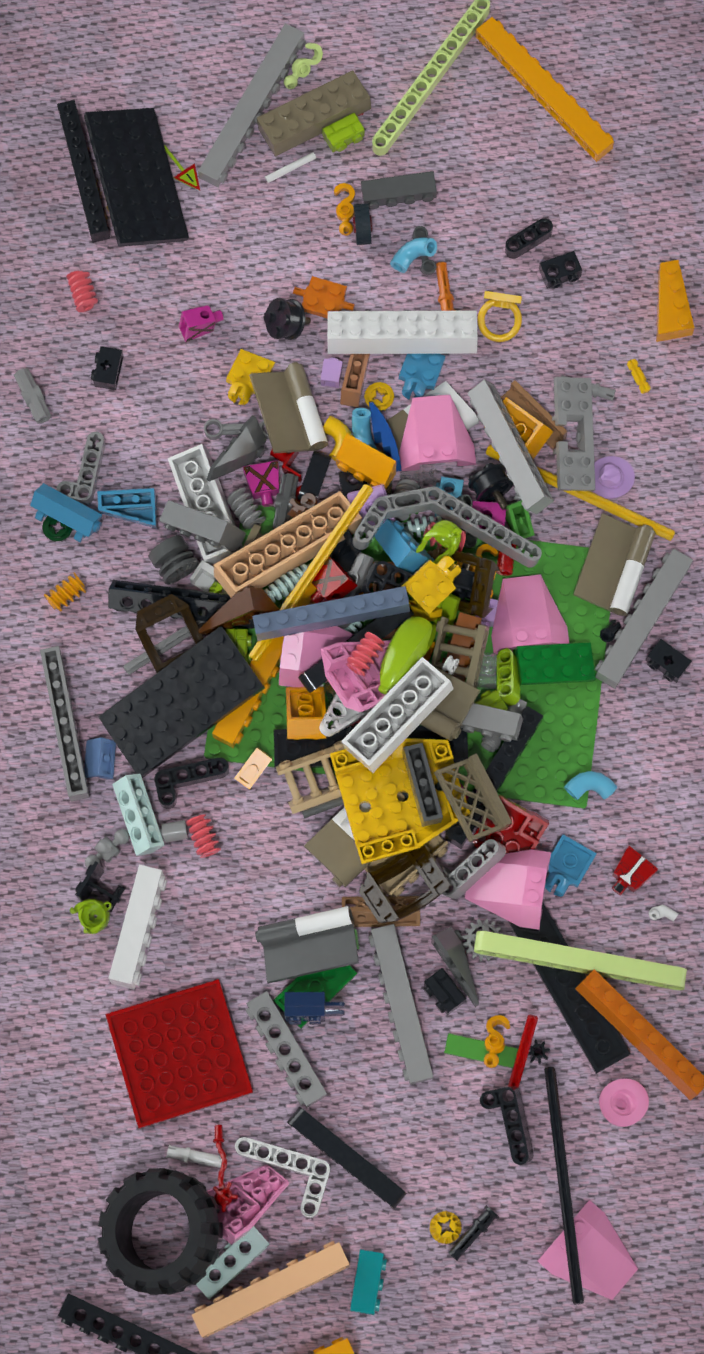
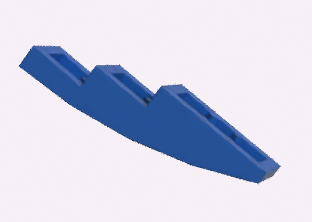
M369 402L375 444L382 443L384 454L396 461V472L402 471L398 448L392 431L379 409L373 402Z

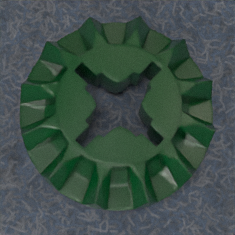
M47 516L42 525L43 533L47 539L53 542H63L64 539L69 538L73 529L60 522V526L63 529H59L56 534L55 529L52 527L56 526L59 521Z

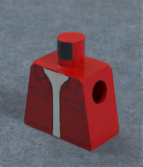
M628 846L612 875L618 880L612 887V890L620 896L627 888L634 893L657 873L658 868L632 847Z

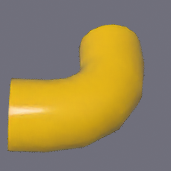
M329 416L323 429L325 434L331 436L335 441V446L329 456L336 461V456L346 434L353 435L348 426L342 421Z

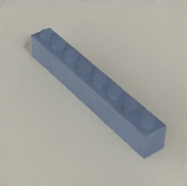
M406 586L254 615L253 621L257 641L410 612Z

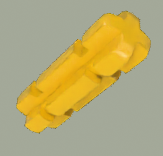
M629 360L627 366L631 370L636 384L639 385V390L642 394L649 392L651 387L646 382L647 379L643 371L638 367L637 360Z

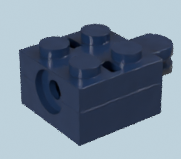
M285 992L284 1016L285 1021L289 1022L290 1025H301V1022H309L310 1025H321V1022H325V1016L345 1015L344 1010H325V1008L345 1007L344 1002H325V992Z

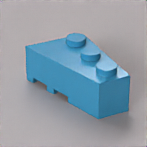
M154 488L97 491L98 511L101 514L157 529L156 491Z
M386 519L374 536L396 567L413 575L428 560L435 561L425 550L416 553L419 544L404 529V525L397 520L394 522Z

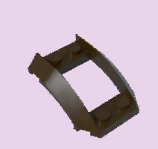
M437 547L435 550L428 551L427 553L435 560L448 549ZM456 551L450 556L452 559L476 566L470 601L460 598L458 610L485 618L494 609L489 607L495 571H500L494 561Z
M173 594L137 611L135 630L156 673L185 652L162 663L146 628L180 612L194 644L196 645L204 639L202 634L198 632L199 628L188 604Z
M424 844L418 849L404 852L380 869L371 873L368 872L364 884L359 889V893L379 923L392 922L403 919L425 907L452 886V882L447 878L431 854V850ZM414 865L430 890L408 905L395 910L380 884L394 878Z

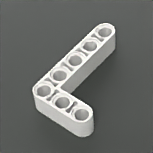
M246 1137L239 1138L236 1141V1152L242 1157L309 1176L301 1203V1212L306 1218L311 1219L317 1216L330 1175V1166L326 1161ZM243 1142L250 1144V1149L245 1153L239 1150V1145ZM261 1148L269 1150V1155L266 1158L258 1156V1151ZM281 1153L288 1155V1161L284 1164L277 1161V1157ZM299 1159H305L308 1162L305 1169L297 1168L296 1163ZM320 1164L327 1167L324 1175H318L315 1171L316 1167ZM313 1184L321 1186V1191L317 1195L310 1192V1187ZM309 1203L314 1204L316 1207L313 1214L305 1213V1205Z

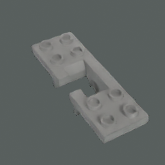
M555 377V416L552 417V421H555V426H565L567 422H578L576 442L579 450L568 449V442H556V449L553 450V454H556L558 490L594 491L595 466L591 378Z

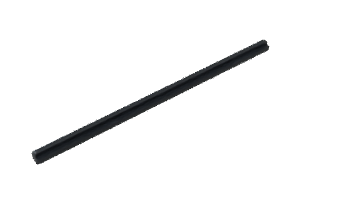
M546 1067L544 1072L572 1302L574 1305H580L584 1303L556 1071L554 1067Z

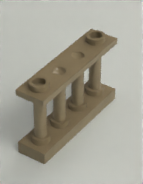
M441 617V621H438L436 626L438 635L431 665L442 670L444 663L440 662L442 651L469 656V659H471L470 666H467V668L457 666L454 673L465 675L467 678L466 683L477 689L490 627L479 625L475 630L449 625V619ZM446 632L473 637L475 640L474 647L469 649L445 644Z

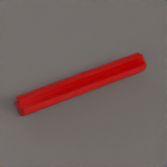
M529 1014L527 1017L508 1087L514 1086L519 1088L538 1017Z

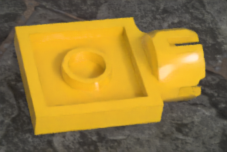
M240 349L226 377V382L231 384L228 398L233 403H236L239 396L241 400L238 405H246L251 395L255 394L249 375L251 373L272 372L275 362Z
M444 556L438 563L428 560L401 586H406L407 593L428 615L456 589L453 579L460 574L461 568L458 564L454 563L455 560L450 556Z

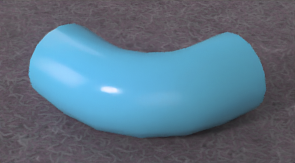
M433 238L413 239L397 251L390 265L393 269L405 273L416 258L420 256H434L437 251V243Z
M366 408L354 409L352 411L353 437L377 450L371 434V412Z
M587 771L579 773L569 780L564 789L576 800L589 790L595 791L603 799H607L617 789V785L602 773Z

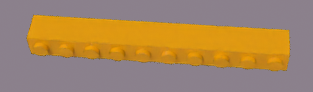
M491 17L476 29L475 37L596 162L613 149V137L601 129L599 122L593 120L589 116L588 111L583 107L581 108L577 104L576 99L565 92L562 84L557 83L552 78L551 73L548 70H544L540 66L539 61L528 54L527 49L516 41L512 33H508L504 29L503 24L499 20L496 21Z
M312 583L295 607L315 604L310 598L317 590ZM284 636L273 638L259 661L252 660L250 663V667L265 689L218 722L212 732L214 739L232 748L236 744H240L244 736L242 734L244 728H248L253 718L251 715L253 711L259 709L262 703L260 700L262 695H266L270 689L271 684L269 682L271 678H275L280 668L278 666L281 661Z

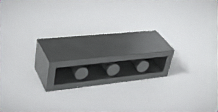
M434 171L361 181L363 204L368 203L371 210L384 205L394 207L398 203L409 205L420 200L430 202L437 198Z
M423 743L403 747L402 755L421 825L425 827L441 823L443 815Z

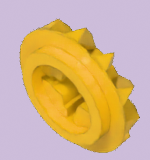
M373 383L365 391V403L369 406V402H373L379 411H385L392 406L394 392L386 383ZM376 391L380 395H385L382 397V403L378 399H374L376 398Z
M443 1211L437 1213L431 1219L429 1229L431 1236L437 1242L449 1244L458 1239L462 1226L460 1219L454 1213ZM451 1220L449 1227L454 1232L452 1233L451 1231H446L445 1233L440 1235L442 1232V1227L440 1226V1224H438V1222L445 1224L446 1222Z

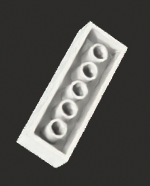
M200 444L168 458L184 506L228 521L235 526L219 478L210 482L206 480L210 467L213 464L208 449L203 444ZM197 541L203 560L210 565L233 554V552L221 547L220 549L213 547L206 541L205 543Z
M422 657L341 741L344 748L374 773L453 690L451 681Z
M139 864L108 978L113 985L135 990L136 985H140L142 977L140 968L145 966L147 959L145 949L150 947L152 940L150 930L156 926L157 917H155V912L160 910L162 903L160 893L165 891L167 884L166 876H164L163 871L160 869Z

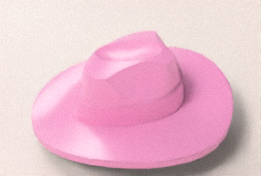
M618 1079L604 1087L600 1093L599 1106L602 1114L611 1124L627 1127L637 1123L646 1114L649 1106V1097L647 1091L639 1082L632 1079Z

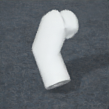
M666 905L653 907L649 911V917L652 920L666 917L674 922L679 914Z

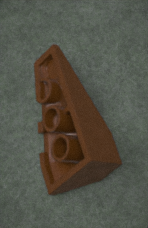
M247 586L223 605L198 632L199 634L210 635L220 626L224 629H233V626L250 624L249 620H252L254 615L280 610L263 589Z

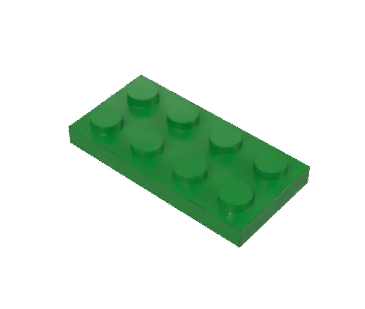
M591 642L517 646L515 648L520 685L592 682L596 680Z
M348 965L297 977L273 1001L284 1013L285 992H325V1002H330L357 975V972ZM301 1022V1025L297 1026L302 1029L308 1022Z

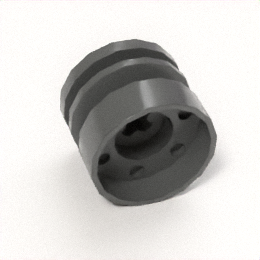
M181 535L164 540L154 547L148 555L153 566L160 568L159 575L163 577L164 583L168 585L185 578L199 565L198 560L194 558V554L191 551H187L188 545Z

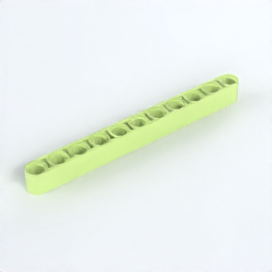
M474 0L374 135L372 150L376 155L382 156L389 151L474 36L476 29L488 17L490 13V0ZM438 61H445V63L440 64ZM433 74L435 77H428V75ZM419 88H424L425 90H424V91H419V90H417V89H419ZM408 102H414L415 104H414V105H409V104H407V103H408ZM400 115H402V116H404L405 118L399 119V118H397V117L400 116ZM392 129L394 132L389 133L387 130ZM378 143H383L384 146L379 147V146H377V144H378Z
M476 932L474 952L477 954L590 974L595 969L602 977L672 990L685 989L687 969L493 932Z

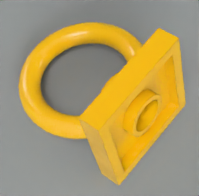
M485 291L484 299L489 300L480 308L477 318L481 333L487 339L494 342H505L512 339L519 332L522 324V315L516 305L521 304L522 296ZM491 307L511 309L515 320L509 332L497 335L488 330L485 324V315Z

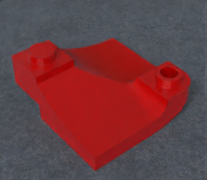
M499 794L498 796L512 824L503 831H497L485 836L486 839L484 841L479 839L472 841L474 846L478 849L485 841L492 839L505 846V854L531 849L535 850L541 836L549 825V820ZM486 818L484 825L491 828L495 827L493 821ZM477 827L473 835L478 834L479 827Z

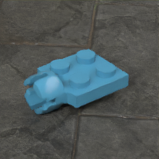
M407 354L399 374V380L404 381L402 395L410 400L412 392H414V398L423 397L427 389L434 390L446 356L441 354Z
M562 835L550 857L549 875L546 878L545 889L551 892L556 884L558 886L553 895L562 897L569 886L578 888L597 853Z

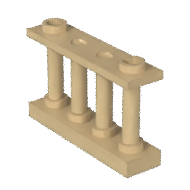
M341 741L334 743L332 747L291 762L290 760L283 761L276 767L278 775H285L293 798L288 803L292 814L341 797L338 782L335 779L328 759L330 753L345 749ZM320 760L329 782L328 788L322 790L318 789L310 764ZM303 767L311 790L310 794L306 796L300 795L292 774L293 770Z

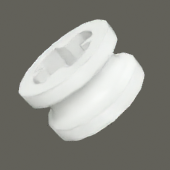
M450 655L446 659L442 671H448L452 675L459 664V659L454 660L453 656Z

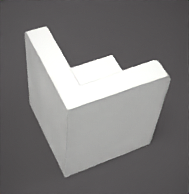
M203 560L190 577L191 584L204 592H208L216 580L214 577V567Z

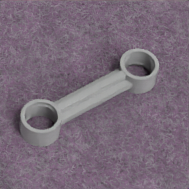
M211 419L205 423L204 433L210 440H217L222 435H239L243 424H221L220 421ZM264 420L261 423H259L262 431L263 427L265 426ZM209 425L219 426V433L216 435L208 434L206 429ZM263 431L265 438L269 439L268 434Z

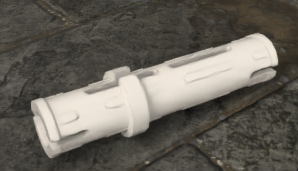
M168 1146L166 1158L182 1160L184 1163L192 1162L221 1168L222 1159L219 1155L191 1150L190 1147Z

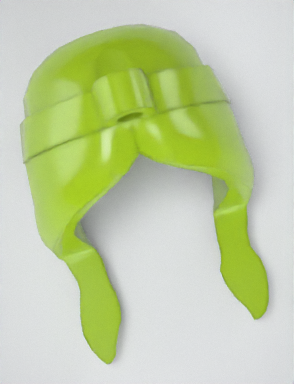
M439 521L424 535L421 544L416 549V553L423 551L428 540L434 537L439 544L448 548L446 552L433 561V563H438L444 556H452L456 552L461 542L462 530L451 521Z
M87 899L77 903L74 908L71 907L70 913L76 914L78 912L79 920L84 927V934H97L108 925L110 920L109 911L112 909V904L110 902L103 903L97 899Z

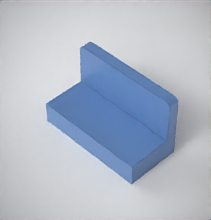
M100 737L86 741L84 765L86 778L100 777L113 779L116 743L113 740Z

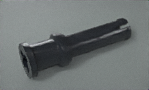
M487 1205L484 1207L485 1210L481 1215L473 1219V1225L448 1251L456 1261L482 1232L488 1231L487 1228L495 1219H499V1216Z

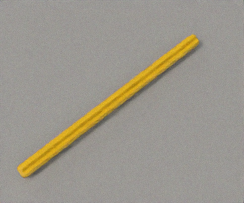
M489 445L486 455L499 461L500 456L498 452L493 449L492 445ZM537 467L544 482L558 488L557 475ZM562 490L639 527L649 525L653 528L656 535L669 541L675 535L674 530L591 491Z
M367 484L363 485L279 610L290 609L296 606L373 492L372 487ZM273 638L258 641L250 652L249 657L254 661H259Z

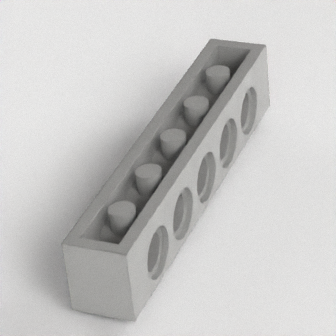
M266 991L247 1002L248 1009H246L249 1018L251 1020L255 1018L258 1024L255 1027L261 1037H266L268 1042L265 1045L270 1054L275 1053L278 1060L275 1062L280 1071L285 1070L288 1077L285 1079L290 1088L295 1087L298 1092L295 1096L299 1104H305L306 1108L326 1097V1091L268 992ZM269 1012L271 1017L268 1021H262L260 1014ZM272 1029L280 1030L281 1034L278 1038L270 1037L269 1034ZM282 1046L290 1047L291 1051L288 1055L280 1054L279 1050ZM292 1063L300 1064L301 1068L298 1072L293 1073L289 1070ZM308 1080L311 1086L309 1089L303 1090L299 1087L300 1082Z

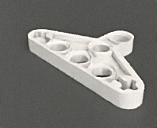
M335 694L320 723V731L325 736H333L359 719L362 720L373 708L365 710V712L346 708L338 695ZM333 708L339 709L341 716H336L333 713ZM331 720L334 721L331 725V729H328V723Z

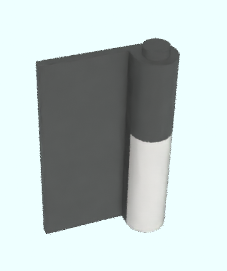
M350 906L259 926L258 931H255L256 940L258 943H261L264 950L268 984L359 963L354 919Z

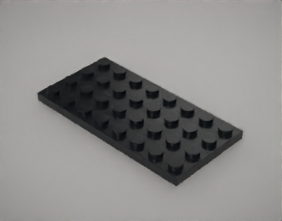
M154 108L85 112L84 119L118 247L187 241L189 236Z
M220 626L98 716V718L135 773L141 774L143 778L265 689V687L226 630Z

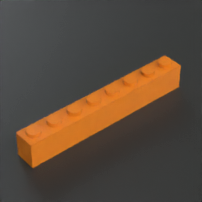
M595 969L575 988L689 1100H692L704 1089V1075Z

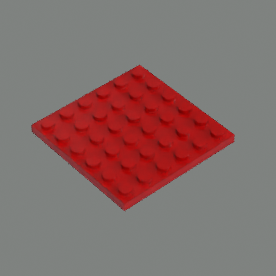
M219 979L105 1014L138 1129L253 1093Z

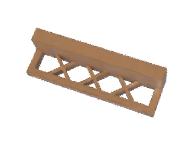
M514 380L511 383L510 389L501 397L502 401L507 397L554 431L546 441V444L554 450L556 442L566 439L567 430L563 426H555L552 416Z
M387 896L389 901L395 904L393 906L395 910L406 906L407 903H411L420 897ZM342 897V907H346V904L356 905L355 907H350L353 914L354 927H384L392 924L395 927L420 926V910L398 921L379 923L362 897Z

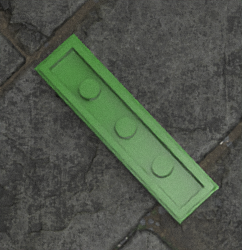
M448 1033L444 1054L484 1062L485 1055L489 1053L486 1050L485 1041ZM505 1046L504 1050L497 1054L499 1057L498 1065L513 1069L518 1049Z

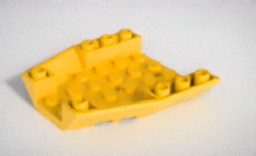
M406 738L374 773L346 749L330 753L361 864L418 849L458 822L444 791L436 790L443 819L441 823L422 827L402 755L403 747L423 743L435 786L438 780L434 772L454 764L448 740ZM443 773L444 779L451 783L453 776ZM456 778L454 784L461 787L459 778ZM453 789V797L460 800L462 793ZM399 793H407L408 799L405 802L399 801L397 799ZM361 804H370V811L362 812L360 810ZM461 807V812L464 816L470 814L469 809Z

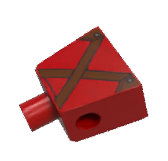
M328 557L311 582L317 590L310 598L315 603H321L324 599L328 601L342 599L358 585L338 562Z

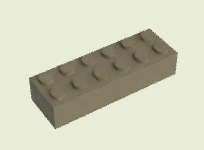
M352 70L257 117L258 129L276 157L322 134V129L352 113L358 116L370 110L371 100Z

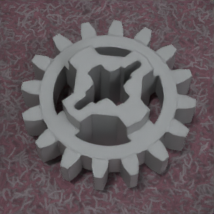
M478 919L477 925L471 922V929H465L468 935H463V940L467 941L463 943V947L469 948L466 954L472 953L473 960L479 957V962H482L483 958H486L488 962L490 961V956L475 953L471 943L475 944L476 934H473V932L482 928L481 931L489 932L490 929L493 933L499 934L501 927L495 928L494 921L490 925L488 924V919H485L484 923H481L480 919Z

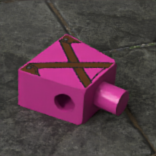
M208 305L182 311L179 329L185 342L213 332L215 323L223 321V314L221 310L212 312Z
M278 460L243 466L244 476L253 499L261 498L263 507L273 506L272 496L279 493Z

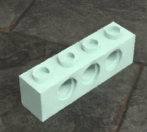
M141 774L125 775L112 785L136 856L151 854L165 846Z
M253 1226L245 1236L234 1244L228 1243L224 1247L226 1251L221 1256L218 1254L214 1265L211 1264L205 1270L206 1276L196 1284L197 1287L211 1300L270 1244ZM243 1242H248L251 1245V1250L248 1253L240 1251V1245ZM228 1256H233L236 1259V1264L233 1267L225 1265V1259ZM213 1270H219L221 1273L218 1281L210 1279V1273Z

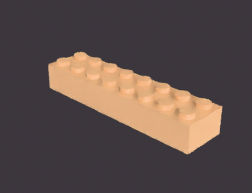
M341 491L335 493L214 564V577L231 598L236 593L243 591V588L247 586L262 589L276 579H279L281 575L287 574L288 571H292L294 568L314 558L350 506V502ZM359 513L348 527L351 535L355 534L356 529L362 522V517ZM342 536L339 542L345 539L344 536Z
M334 1241L323 1245L324 1250L318 1253L316 1250L305 1254V1259L299 1262L295 1259L287 1263V1268L281 1271L279 1268L268 1273L269 1277L263 1280L261 1277L250 1281L251 1286L243 1288L240 1286L232 1290V1295L226 1298L224 1295L212 1300L214 1304L208 1307L203 1304L195 1308V1313L192 1314V1317L201 1337L206 1338L350 1267L340 1243L335 1244Z

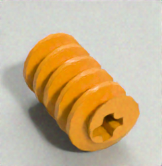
M75 573V578L70 575L67 577L69 583L65 580L61 581L63 587L55 586L57 592L50 589L51 596L44 594V597L54 610L57 609L61 612L62 604L68 607L67 600L74 602L73 595L80 598V590L84 593L87 592L84 584Z

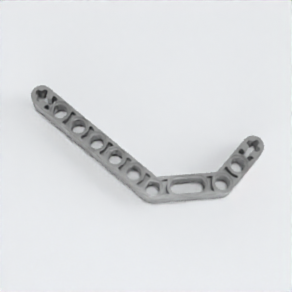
M427 487L377 498L356 529L352 540L355 548L359 550L366 549L385 519L431 510L526 567L532 568L536 566L542 555L541 549L537 545L438 487ZM429 496H434L437 500H431ZM412 499L418 501V504L398 507L395 504ZM449 505L453 510H448L445 506ZM382 506L385 510L381 511L377 507ZM462 515L468 516L469 520L462 518ZM368 521H373L376 525H369ZM478 525H484L486 529H480ZM364 532H365V533H366V537L363 538V540H361L360 538L363 536V534H364ZM495 534L500 535L503 539H497ZM511 544L517 545L519 549L513 548Z

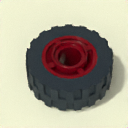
M368 203L354 204L353 229L356 234L357 245L372 244V218Z

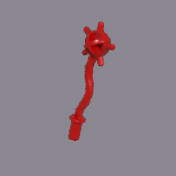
M215 1125V1139H213V1142L216 1143V1148L222 1162L218 1172L219 1188L213 1187L215 1191L214 1198L216 1203L222 1207V1212H226V1206L233 1199H238V1195H233L230 1190L231 1182H228L225 1187L223 1181L224 1172L227 1168L226 1153L222 1148V1143L225 1140L223 1139L222 1125Z

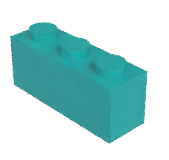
M360 1249L350 1308L351 1312L374 1315L375 1311L379 1312L381 1299H377L378 1291H382L384 1279H381L380 1276L381 1270L385 1271L387 1259L383 1258L384 1253Z

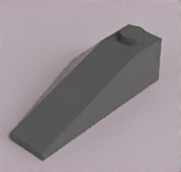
M252 415L243 424L238 437L232 438L226 451L223 450L212 464L206 479L210 482L243 466H247L258 457L261 458L266 451V448H264L266 438L255 416Z
M449 927L433 935L431 943L476 1008L479 1006V1001L461 942L463 938L457 929L454 931L452 927Z

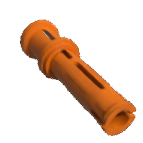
M436 263L440 293L438 303L441 306V311H456L453 305L454 296L450 292L447 263Z

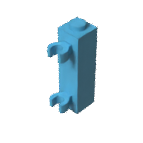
M44 483L34 492L30 506L38 510L35 519L42 522L43 517L47 515L76 530L74 540L80 543L82 538L90 537L94 532L97 533L102 524L100 522L102 514Z

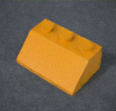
M346 434L336 456L337 467L343 472L348 471L361 482L363 480L366 481L370 487L384 484L386 490L396 475V461L350 434Z

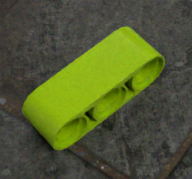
M505 648L497 654V692L507 705L513 706L520 700L517 658L510 649Z

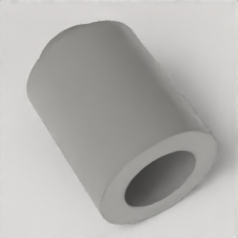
M185 820L164 823L162 828H159L165 843L188 839Z

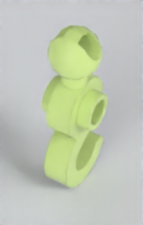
M307 43L305 45L307 49L314 50V56L311 59L299 58L293 62V74L286 76L284 79V85L287 89H294L298 84L297 79L299 77L304 78L309 75L310 65H316L321 61L323 51L320 45L316 43Z

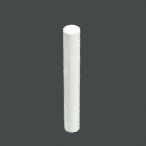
M312 152L265 176V179L270 183L316 159V156Z

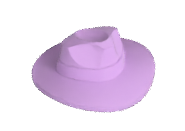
M615 456L603 457L594 462L595 490L592 491L593 493L606 499H615L630 491L635 480V473L630 463Z

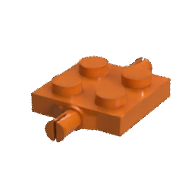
M314 276L311 277L306 289L295 286L293 294L303 296L302 306L305 312L328 319V311H341L342 308L353 311L355 304L345 301L347 286Z

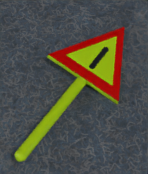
M164 145L166 153L182 171L173 178L200 191L195 163L184 169Z

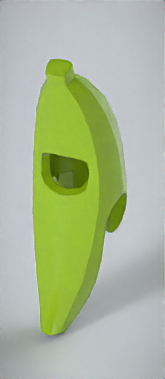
M414 616L408 618L399 626L388 645L381 664L380 686L378 688L380 693L386 695L425 656L436 635L435 624L432 625L425 618Z

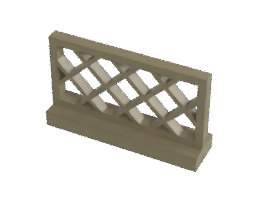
M477 754L434 772L469 842L497 831H503L512 824ZM459 767H465L468 773L467 777L458 773ZM443 773L453 776L451 783L444 779ZM456 778L465 781L463 788L454 784ZM468 783L475 786L476 794L467 790ZM453 789L462 793L460 800L453 797ZM465 795L474 798L472 805L463 802ZM477 800L484 804L485 811L476 808ZM461 807L471 810L469 817L462 814ZM474 812L483 816L481 823L472 819ZM486 818L491 819L495 827L491 828L484 825ZM470 824L479 827L478 834H472Z

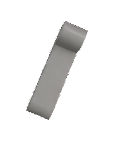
M92 432L87 437L77 483L62 481L57 486V491L61 493L65 489L71 490L67 496L85 506L91 504L94 499L105 450V441L101 433ZM96 440H99V442L96 443V450H94L93 443H95ZM92 457L97 458V460L94 463L88 462V460ZM86 475L93 476L91 480H84ZM84 492L89 493L88 497L86 498L80 497V495Z
M490 839L485 841L453 872L439 865L454 886L451 893H449L448 889L442 894L451 899L461 897L505 856V846L500 842ZM482 859V864L478 867L477 863ZM468 872L467 878L463 880L464 874Z

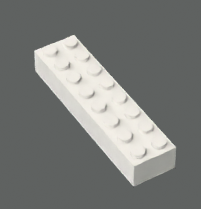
M328 311V354L477 353V311Z

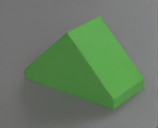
M523 501L507 505L505 520L511 531L523 538L534 536L529 512L521 504Z

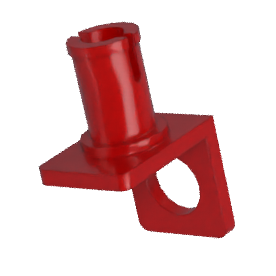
M272 449L270 456L283 462V473L298 476V482L301 483V475L289 468L299 452L274 453Z

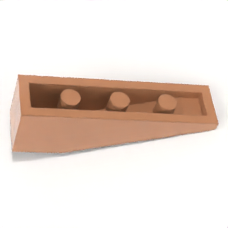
M350 354L341 389V405L359 407L370 354Z

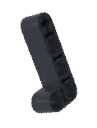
M385 561L375 562L367 573L362 585V591L364 594L372 593L369 590L371 582L376 585L375 592L383 591L385 584L399 588L413 574ZM378 565L383 566V575L377 573ZM396 573L400 574L401 576L400 583H396L394 581V575Z
M219 757L158 771L155 774L154 781L160 805L165 809H172L176 805V788L226 777L229 773L227 760ZM219 764H222L223 771L217 769ZM209 766L212 767L213 774H210ZM201 768L207 771L203 776L196 774L197 770ZM180 773L188 775L185 780H179L177 777ZM167 777L169 781L166 784L158 783L160 778ZM166 795L173 797L170 803L162 801Z
M509 1086L482 1093L480 1104L483 1108L493 1109L501 1107L513 1162L518 1165L529 1163L533 1159L534 1153L520 1090L517 1087ZM508 1090L513 1093L512 1101H509L506 1097ZM489 1094H491L495 1099L493 1105L489 1104L487 1101V1097ZM512 1110L516 1111L518 1114V1118L516 1121L512 1120L510 1117V1113ZM516 1130L522 1133L520 1141L515 1138L514 1133ZM524 1143V1146L517 1147V1145ZM525 1153L526 1157H520L519 1154Z

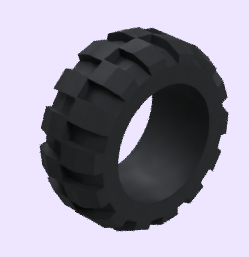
M149 1168L146 1172H136L125 1178L124 1184L120 1188L115 1187L107 1197L106 1201L109 1205L106 1211L100 1212L98 1226L102 1227V1237L98 1238L100 1254H104L107 1258L106 1267L114 1277L120 1278L125 1286L137 1292L171 1295L184 1291L191 1284L196 1285L206 1276L205 1270L210 1264L214 1265L220 1252L216 1248L218 1239L223 1238V1222L218 1220L217 1213H219L220 1209L215 1198L206 1192V1186L196 1178L176 1170ZM170 1194L180 1202L187 1214L189 1236L183 1252L174 1262L163 1268L152 1269L144 1264L135 1252L132 1243V1226L138 1211L145 1203L157 1196Z

